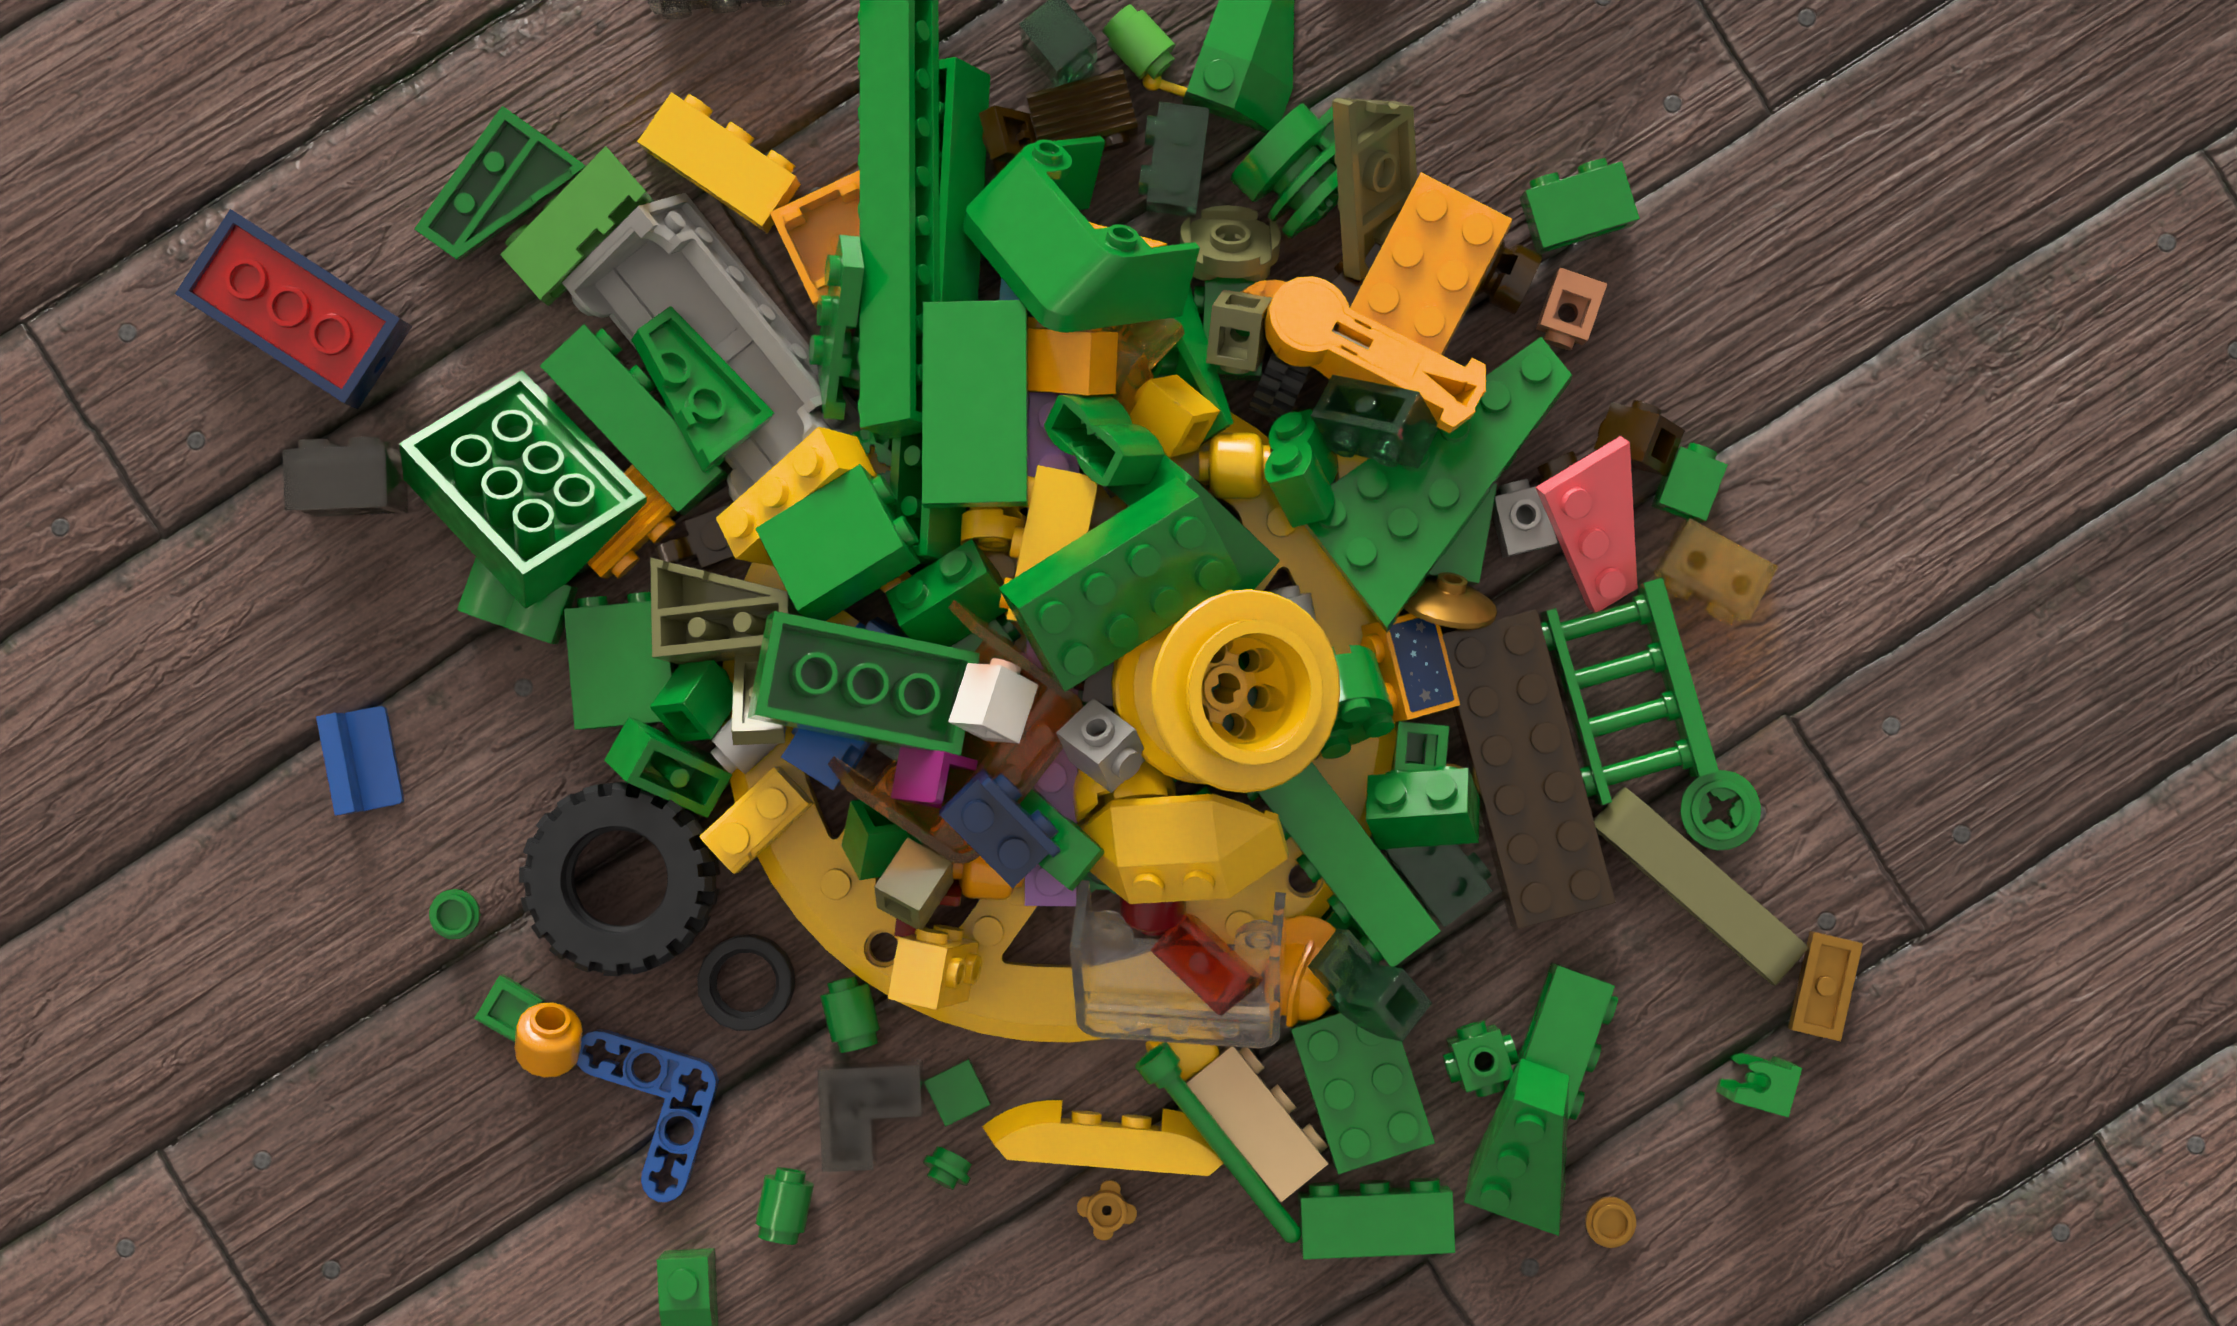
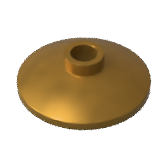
M1450 572L1439 573L1437 578H1425V582L1418 592L1404 606L1406 611L1420 619L1440 626L1457 629L1487 627L1495 621L1497 614L1496 606L1489 598L1468 586L1466 578Z

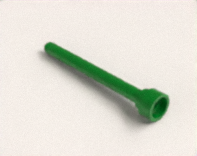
M1167 1042L1161 1043L1148 1051L1135 1066L1147 1084L1154 1083L1158 1089L1164 1088L1284 1241L1291 1244L1298 1242L1302 1235L1300 1227L1180 1076L1182 1069L1178 1065L1180 1058Z

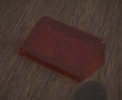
M1188 913L1184 914L1178 925L1166 930L1151 949V952L1220 1016L1244 999L1264 980L1260 974L1198 917Z

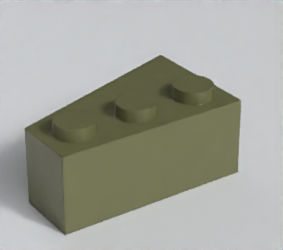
M650 557L652 658L679 665L714 660L715 662L735 660L737 655H760L768 615L778 611L802 616L796 610L787 591Z

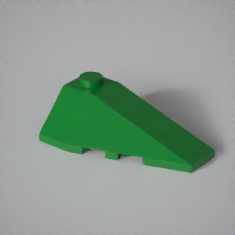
M1219 0L1182 103L1266 134L1282 120L1293 89L1294 0Z

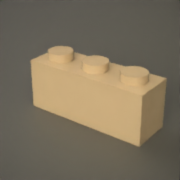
M1229 1042L1219 1050V1056L1187 1080L1186 1084L1280 1202H1282L1328 1165L1326 1158L1322 1154L1328 1148V1145L1310 1123L1303 1129L1290 1115L1297 1107L1278 1084L1270 1090L1258 1074L1265 1067L1249 1047L1245 1045L1238 1050L1232 1042Z

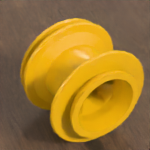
M1228 589L1193 607L1179 621L1115 660L1111 681L1115 713L1136 729L1144 747L1141 756L1147 763L1161 773L1182 782L1208 784L1220 790L1241 793L1265 791L1284 784L1301 773L1319 755L1330 737L1337 718L1340 700L1339 669L1333 648L1323 629L1308 612L1293 601L1272 592L1253 589L1235 591ZM1247 651L1250 662L1247 668L1242 670L1238 663L1239 655ZM1219 679H1220L1221 687H1218V688H1216V689L1214 690V697H1213V694H1212L1211 689H1212V687H1214V686H1216L1217 684H1219ZM1255 686L1258 690L1255 705L1251 707L1248 703L1247 695L1249 690ZM1228 714H1231L1234 719V726L1230 732L1222 726L1223 719Z

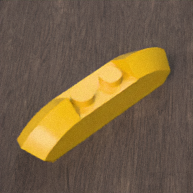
M1045 1100L1009 1109L982 1126L1006 1160L1210 1176L1224 1164L1183 1112L1163 1109L1161 1126L1151 1125L1152 1117L1142 1115H1122L1121 1123L1101 1121L1102 1113L1093 1111H1072L1071 1119L1061 1118L1063 1100Z

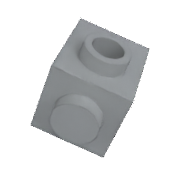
M1528 479L1499 486L1501 495L1495 496L1492 516L1502 557L1522 554L1557 544L1554 529L1535 487L1530 488Z
M1094 698L1056 732L1069 761L1111 793L1122 782L1133 777L1145 761L1141 756L1144 747L1136 729Z

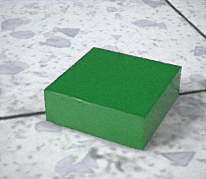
M501 974L474 1019L515 1042L516 1026L520 1016L529 1007L544 1003L545 999Z
M970 1058L924 1080V1084L945 1127L991 1105V1101Z

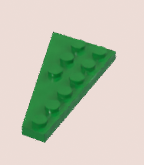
M1542 337L1486 375V392L1479 399L1474 415L1453 432L1448 433L1440 428L1434 429L1428 426V418H1425L1333 483L1331 487L1334 491L1335 502L1327 519L1304 525L1386 633L1396 622L1397 616L1410 598L1414 597L1423 585L1426 576L1442 554L1445 555L1486 499L1491 487L1502 472L1507 470L1516 458L1517 452L1534 429L1538 428L1570 384L1572 374Z

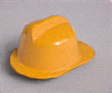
M1299 915L1286 919L1277 927L1272 939V959L1270 969L1268 970L1266 991L1268 1000L1273 1008L1283 1016H1286V1026L1292 1028L1299 1021L1316 1020L1340 1005L1345 992L1349 967V948L1342 934L1330 923L1318 917Z

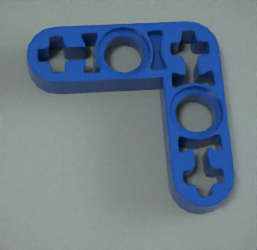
M598 1029L587 1033L582 1037L581 1050L577 1065L583 1072L665 1098L642 1171L641 1184L648 1197L657 1202H668L676 1199L684 1192L689 1183L718 1088L719 1078L716 1069L704 1059L610 1030ZM602 1039L606 1041L605 1050L617 1055L623 1053V1045L631 1047V1051L623 1063V1075L615 1072L620 1062L605 1059L599 1066L592 1064L593 1055L586 1052L587 1046H594ZM643 1053H650L656 1056L661 1065L658 1078L650 1082L639 1079L633 1069L636 1057ZM695 1069L701 1070V1079L708 1082V1088L699 1089L692 1103V1106H702L701 1114L689 1107L673 1106L674 1098L680 1102L685 1101L689 1085L682 1082V1076L692 1074ZM684 1116L693 1124L694 1135L688 1143L676 1144L668 1137L666 1126L672 1117ZM660 1146L670 1153L687 1154L686 1162L680 1158L674 1161L671 1176L678 1179V1185L671 1184L666 1191L658 1189L659 1180L652 1177L653 1171L660 1172L664 1168L668 1158V1154H658Z

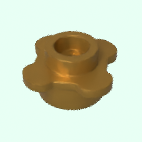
M1114 1180L1104 1181L1099 1191L1090 1197H1081L1077 1204L1079 1215L1087 1217L1089 1223L1094 1228V1236L1099 1240H1109L1112 1238L1114 1231L1118 1230L1123 1224L1133 1223L1137 1216L1136 1207L1125 1201L1120 1194L1121 1187L1119 1183ZM1106 1205L1112 1209L1109 1215H1105L1102 1212V1208Z

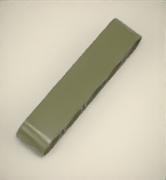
M1622 787L1612 798V802L1608 803L1594 819L1598 834L1772 985L1776 986L1808 950L1807 945L1627 788Z

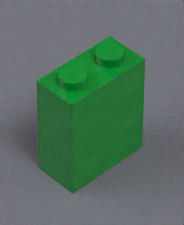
M861 464L755 528L796 610L804 617L827 621L921 563L912 545L918 542L914 530L903 515L897 518L891 507V504L897 501L891 487L882 475L874 478Z
M651 592L627 594L628 603L608 605L607 596L578 598V608L564 609L575 730L624 726L628 717L644 724L662 723L652 711L650 705L677 669V664L652 658Z

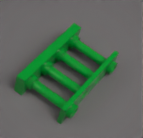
M1663 577L1638 584V595L1633 596L1630 603L1560 622L1556 608L1540 613L1543 621L1541 626L1548 652H1552L1585 766L1580 768L1586 794L1587 797L1593 796L1595 804L1604 805L1612 802L1608 789L1610 785L1680 766L1682 770L1689 768L1691 777H1702L1719 772ZM1636 621L1640 625L1647 624L1652 643L1646 645V650L1574 670L1566 641ZM1651 669L1654 673L1661 672L1666 691L1660 693L1659 699L1588 719L1580 692L1581 689ZM1665 717L1668 722L1675 720L1680 740L1674 741V747L1602 767L1594 738Z

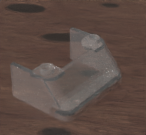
M1082 880L1078 887L1070 943L1076 1022L1078 1027L1086 1034L1099 1038L1246 1048H1265L1274 1045L1280 1038L1286 947V893L1275 892L1272 923L1266 920H1253L1240 926L1236 930L1234 944L1134 938V929L1127 925L1123 916L1118 912L1111 910L1092 911L1090 881Z

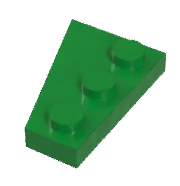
M839 235L836 254L827 256L825 285L829 286L828 294L820 295L817 304V325L821 326L820 334H812L810 339L809 363L810 365H817L824 419L844 420L846 401L843 398L841 376L850 377L852 363L850 329H855L857 326L864 274L859 236Z
M669 306L640 327L631 339L703 473L765 426L775 414L672 306Z

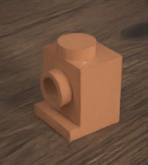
M1559 268L1553 274L1536 330L1546 333L1544 337L1546 343L1561 349L1572 350L1574 343L1584 345L1588 341L1607 283ZM1568 305L1574 309L1575 320L1573 322L1567 323L1560 319L1558 311L1561 306Z

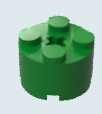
M1349 645L1351 653L1336 655L1334 647H1332L1339 669L1340 700L1337 718L1330 737L1321 750L1323 758L1334 759L1342 757L1350 752L1351 745L1360 743L1370 737L1384 736L1394 729L1393 707L1376 655L1367 647Z

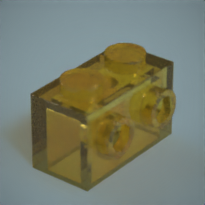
M1689 518L1680 523L1653 574L1660 578L1663 577L1667 592L1688 601L1690 595H1693L1708 604L1705 609L1708 614L1732 625L1734 619L1740 622L1750 620L1778 566Z

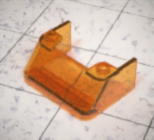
M954 600L948 608L971 632L983 640L975 651L980 653L978 664H990L992 658L1012 662L1021 667L1020 675L1038 684V688L1019 744L985 741L965 731L961 756L978 760L977 769L971 771L949 768L941 808L983 768L994 779L1002 772L1023 794L1017 801L1021 804L1063 749L1056 732L1083 708V704L1072 690L1069 689L1064 692L1044 668L1022 649ZM835 756L828 763L848 792L947 860L954 863H968L980 856L940 816L938 812L940 809L924 807L891 798L897 761L888 765L874 783Z

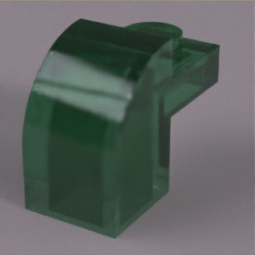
M1337 929L1307 966L1330 992L1326 999L1335 1009L1360 1028L1382 1038L1403 1042L1432 1004L1404 969L1379 965L1349 930Z

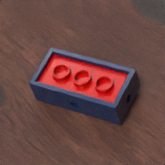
M231 209L175 293L333 397L355 409H359L412 328L410 324Z

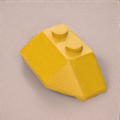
M1216 794L1112 800L1096 812L1088 822H1083L1079 826L1104 850V854L1090 872L1129 904L1229 899L1287 860L1289 854L1278 814L1267 810L1261 813L1245 803Z

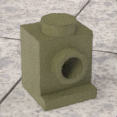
M1223 289L1212 305L1206 363L1220 365L1223 371L1234 374L1256 371L1264 359L1266 346L1264 321L1272 298ZM1235 329L1249 331L1250 335L1241 336Z

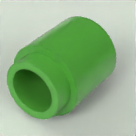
M1131 4L1119 11L1102 31L1109 39L1107 45L1139 79H1143L1149 74L1155 80L1175 61L1171 52L1176 44L1144 10L1137 11Z

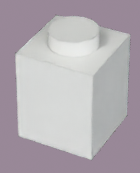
M992 658L990 664L968 663L948 722L985 741L1019 744L1038 684L1021 676V667L1006 660Z

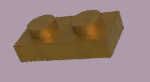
M1813 931L1809 932L1808 950L1804 954L1788 1029L1841 1042L1863 943Z

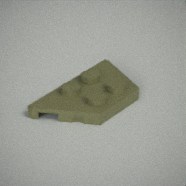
M1336 98L1332 101L1344 276L1361 281L1369 272V268L1365 263L1366 256L1375 243L1383 245L1417 180L1414 108L1411 105L1397 101Z

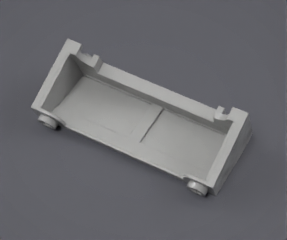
M686 193L638 206L562 282L572 295L571 298L574 305L582 313L600 318L609 316L633 346L634 344L631 339L636 331L669 306H672L775 413L765 426L725 456V460L733 469L727 476L728 491L733 501H736L816 428L822 427L850 435L855 431L862 430L860 428L858 405L843 387V398L846 401L844 420L824 419L817 365H810L808 343Z

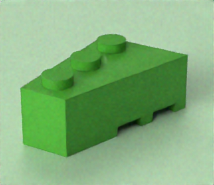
M605 146L559 194L545 205L543 211L529 225L521 226L510 235L505 242L508 247L500 255L534 294L549 306L567 290L562 282L638 206L654 202V200Z

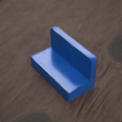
M378 706L347 713H331L316 716L335 816L402 804L404 802V794L387 708Z

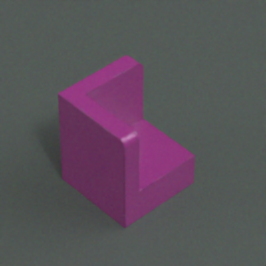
M900 747L891 798L924 807L941 809L949 768L976 771L978 760L945 751Z

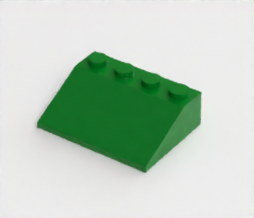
M523 370L399 443L403 480L525 609L565 585L647 503V497Z

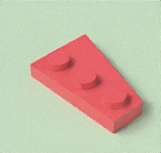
M1619 436L1535 487L1585 604L1594 613L1605 609L1638 589L1630 442Z

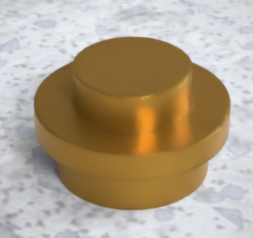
M1611 1196L1603 1197L1596 1200L1589 1207L1585 1217V1226L1589 1236L1597 1244L1607 1248H1615L1624 1245L1631 1239L1636 1229V1217L1633 1209L1624 1200Z

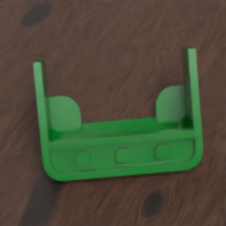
M1101 136L1057 141L1039 140L1025 146L966 208L963 222V230L1033 317L1042 326L1057 332L1068 333L1181 317L1200 247L1195 242L1151 248L1138 235L1136 230L1126 225L1115 224L1108 228L1094 229L1079 210L1089 209L1105 145V140Z

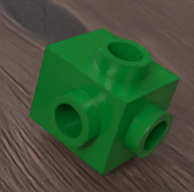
M1484 1020L1456 1028L1457 1036L1446 1039L1449 1053L1442 1055L1451 1084L1459 1082L1460 1087L1466 1093L1475 1090L1477 1097L1488 1096L1506 1089L1504 1081L1510 1080L1514 1074L1511 1065L1519 1063L1518 1054L1511 1035L1502 1036L1498 1027L1494 1024L1486 1026ZM1481 1052L1490 1053L1492 1056L1491 1066L1482 1070L1477 1069L1474 1064L1475 1057Z

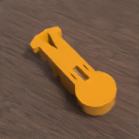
M1313 276L1296 277L1282 284L1272 297L1264 321L1265 335L1275 355L1285 363L1297 367L1311 366L1340 388L1367 402L1371 396L1389 405L1387 412L1395 415L1401 405L1409 409L1415 406L1421 410V415L1428 418V426L1434 429L1440 428L1448 433L1453 432L1476 412L1475 407L1479 399L1486 392V364L1471 358L1467 366L1464 367L1349 308V304L1342 292L1335 285L1322 278Z

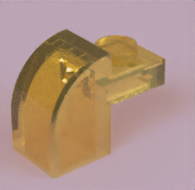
M1174 318L1118 325L1115 329L1104 327L1101 330L1118 332L1116 394L1105 395L1116 399L1129 415L1135 406L1134 397L1138 389L1149 379H1154L1151 371L1152 368L1185 334L1182 324Z

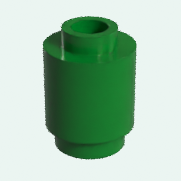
M856 976L827 983L829 993L820 995L831 1042H837L839 1052H850L879 1043L876 1031L880 1030L869 984H858Z
M777 1167L775 1175L764 1176L755 1224L760 1226L759 1238L779 1244L796 1245L798 1243L799 1234L805 1233L814 1188L813 1183L805 1181L806 1172L793 1168Z

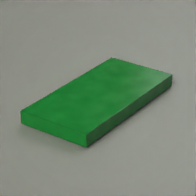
M1020 300L923 302L922 505L924 508L1028 506V309Z

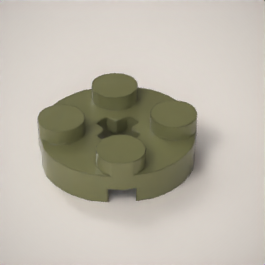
M1231 205L1213 206L1201 210V219L1195 220L1190 224V217H1188L1183 222L1180 231V244L1195 242L1200 247L1193 277L1197 279L1212 280L1216 277L1244 278L1248 281L1257 282L1269 277L1270 267L1279 258L1281 232L1278 225L1271 219L1269 226L1264 222L1258 221V212L1250 208Z

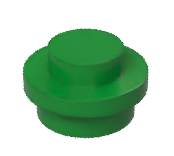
M451 889L440 893L433 900L429 910V919L433 929L447 939H461L470 935L478 926L481 915L479 904L474 896L461 889Z
M937 1146L932 1156L926 1155L923 1160V1164L930 1168L927 1177L948 1189L954 1190L957 1183L967 1186L971 1179L967 1174L972 1164L945 1148Z

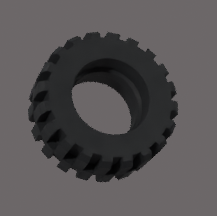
M615 782L583 788L582 791L570 794L557 802L558 806L552 812L543 815L536 824L539 829L534 837L528 838L523 853L527 854L525 866L519 868V883H524L526 896L521 897L524 912L530 911L535 924L531 928L538 939L544 937L551 945L549 951L560 960L567 958L575 963L574 968L587 973L597 971L603 973V976L617 977L623 974L633 973L635 975L671 961V959L694 943L693 940L701 931H704L711 919L709 914L712 906L717 903L719 889L716 888L717 875L720 874L719 859L715 860L713 852L699 837L705 831L698 822L700 818L695 812L679 806L671 799L669 801L629 783ZM610 831H629L645 837L659 850L667 869V888L660 905L649 917L633 925L616 926L596 919L582 905L575 887V866L581 852L593 839Z

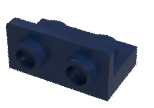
M983 768L938 812L1014 888L1048 854L1054 858L1061 851L1056 840L1053 838L1059 831L1041 811L1037 809L1030 815L1017 802L1023 794L1002 772L994 779Z

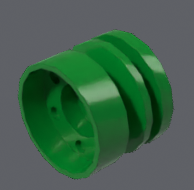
M1303 103L1295 107L1264 136L1230 177V180L1252 202L1262 199L1272 190L1279 196L1267 215L1272 221H1276L1290 208L1295 211L1282 228V231L1290 239H1293L1303 230L1318 224L1338 204L1339 198L1337 168L1333 165L1335 163V143L1322 153L1315 147L1327 126Z

